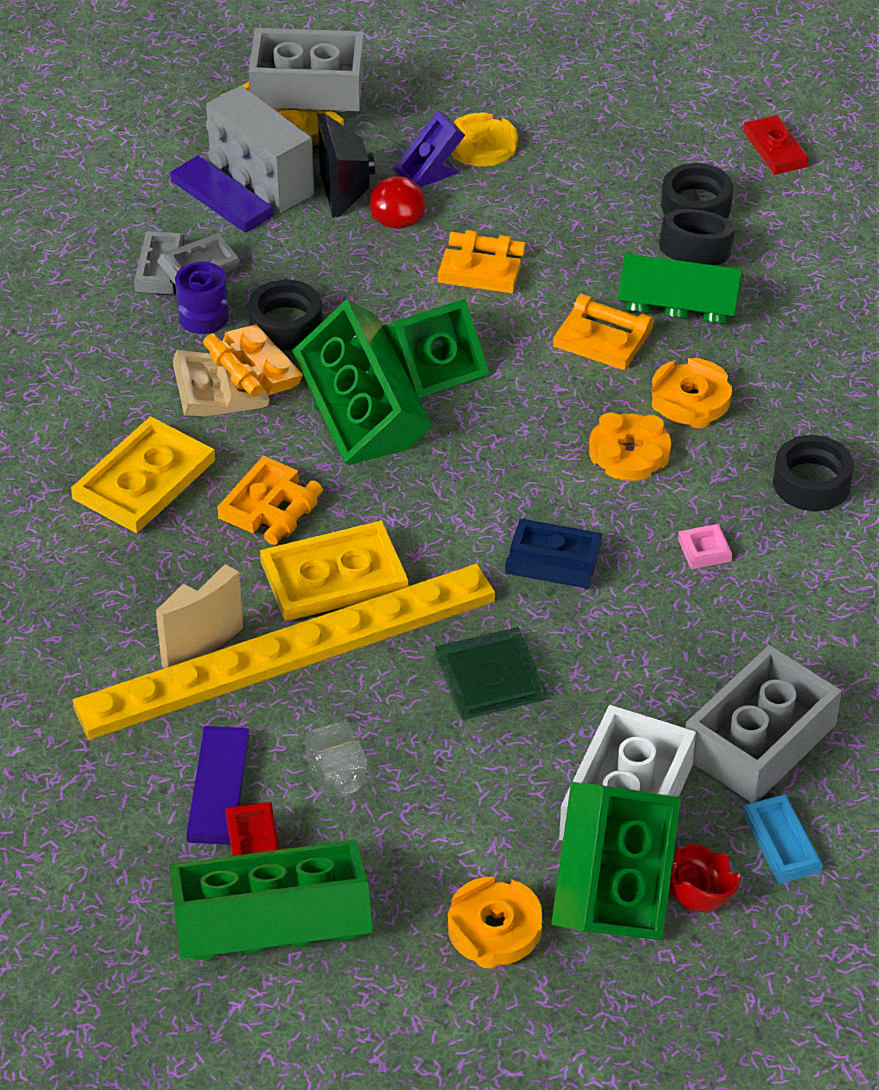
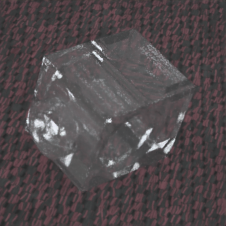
M348 719L305 732L306 760L325 799L336 795L348 796L358 791L361 787L368 785L367 757Z

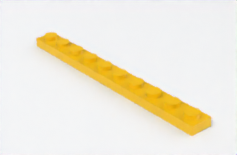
M476 563L72 699L73 708L88 740L493 603L495 602V591Z

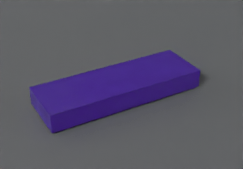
M199 155L170 172L171 182L245 233L273 216L272 205Z
M204 726L187 828V843L230 845L225 808L240 806L250 738L249 728Z

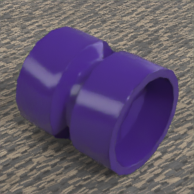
M192 262L183 266L175 276L180 325L185 330L196 334H209L220 330L229 319L225 272L220 266L211 262Z

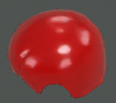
M392 176L381 180L370 196L371 216L385 227L401 229L411 226L425 214V195L421 187L408 177Z
M689 843L674 851L669 892L685 909L709 913L723 907L737 891L742 877L740 873H732L727 854L713 853L712 850L705 846Z

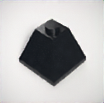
M322 113L317 114L319 171L332 217H340L370 188L369 175L375 174L374 156L372 152L366 153L363 139L327 114Z

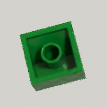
M466 299L382 325L418 398L490 375Z

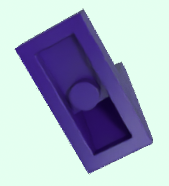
M437 110L393 169L400 176L414 180L420 187L458 174L459 172L447 159L465 137V134L446 114Z

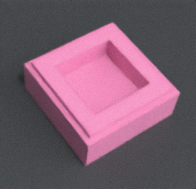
M719 524L678 532V541L691 569L731 562L732 552Z

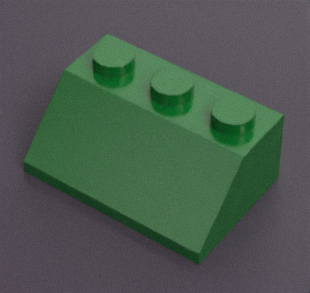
M624 253L617 300L626 303L625 310L649 313V307L652 306L665 308L664 316L687 319L688 312L704 314L703 321L726 324L727 317L736 318L744 274L741 269Z
M571 782L551 925L587 932L662 940L681 797Z

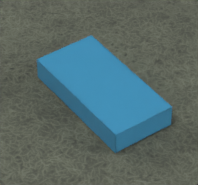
M786 794L743 805V815L778 884L822 872L823 864Z

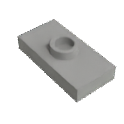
M150 231L145 233L134 279L135 292L174 293V282L157 261L162 253L185 244L183 233Z
M217 233L164 252L157 262L175 284L177 272L183 266L192 262H211L220 266L225 273H228L237 268L241 260L222 236Z

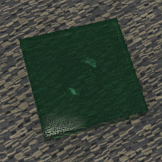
M519 627L435 646V657L461 720L546 700L547 690Z

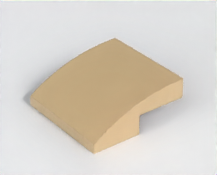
M176 350L172 362L184 416H212L268 406L270 399L264 390L258 396L251 397L245 390L238 389L230 379L231 374L223 366H217L210 358L209 353Z
M225 564L198 591L183 583L156 610L163 668L212 653L243 629L239 571Z

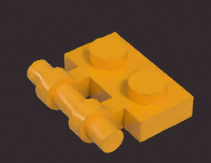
M466 230L465 233L450 232L449 247L462 249L446 248L438 271V283L506 293L514 292L521 269V259L510 258L509 255L524 257L526 242L514 241L511 236L499 235L498 238L479 236L478 231ZM475 251L495 253V255L475 253Z
M257 324L228 331L225 333L223 341L215 333L209 334L203 341L204 346L210 351L209 356L217 366H223L231 374L230 379L234 385L240 390H245L251 397L258 396L262 390L268 395L292 389L300 384L303 377L298 368Z
M262 456L217 506L218 519L252 534L263 523L269 526V529L264 533L265 540L271 545H277L283 537L288 538L295 531L297 521L304 513L309 514L318 502L317 498L323 492V488L314 480H311L305 487L298 485V470ZM283 500L290 503L285 510L277 508Z

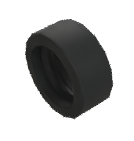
M703 163L682 164L671 169L664 176L661 207L665 215L679 209H696L727 218L732 207L734 186L730 176L722 169L713 165ZM689 189H700L711 192L717 197L706 201H693L683 198L677 193Z
M696 209L674 210L667 213L663 218L659 247L667 257L674 260L719 265L726 262L730 257L735 233L734 226L726 218L708 211Z
M275 280L259 286L251 294L248 302L249 326L257 324L280 350H292L323 322L320 294L312 286L297 280ZM283 307L297 308L306 312L303 317L285 322L272 320L264 316L269 311Z
M812 434L797 436L785 442L777 451L773 485L777 495L793 507L814 512L830 510L842 504L850 494L854 461L849 450L840 442L827 436ZM799 464H820L831 469L837 477L822 482L806 481L797 477L789 469Z

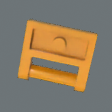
M581 293L576 299L573 310L555 334L553 347L626 370L652 331L654 317L643 313L637 316L594 302L592 296ZM587 316H590V317H593V318H596V319H599V320H602V321H605V322H608V323H611V324H614V325H617V326H620V327H623V328L632 330V332H631V333H628V332H625V331H622V330H619V329H616V328H613V327H610V326H607V325H604V324H601V323H598V322H595V321L586 319V317H587Z

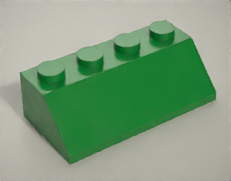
M346 299L292 350L308 386L317 400L316 403L344 463L352 465L408 450L433 427L378 316L356 303ZM335 376L334 390L337 394L350 400L348 408L328 404L320 385Z
M357 840L169 864L181 959L208 960L223 953L240 951L252 954L260 952L267 947L282 945L303 947L311 944L313 941L333 938L347 941L353 940L362 934L373 933L369 884Z

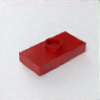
M778 115L744 122V134L774 175L808 167L809 157Z
M272 802L225 808L232 856L279 850Z

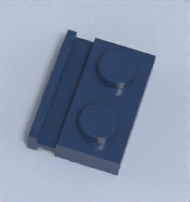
M520 518L510 547L509 557L506 559L505 573L589 589L591 576L594 573L602 546V533Z

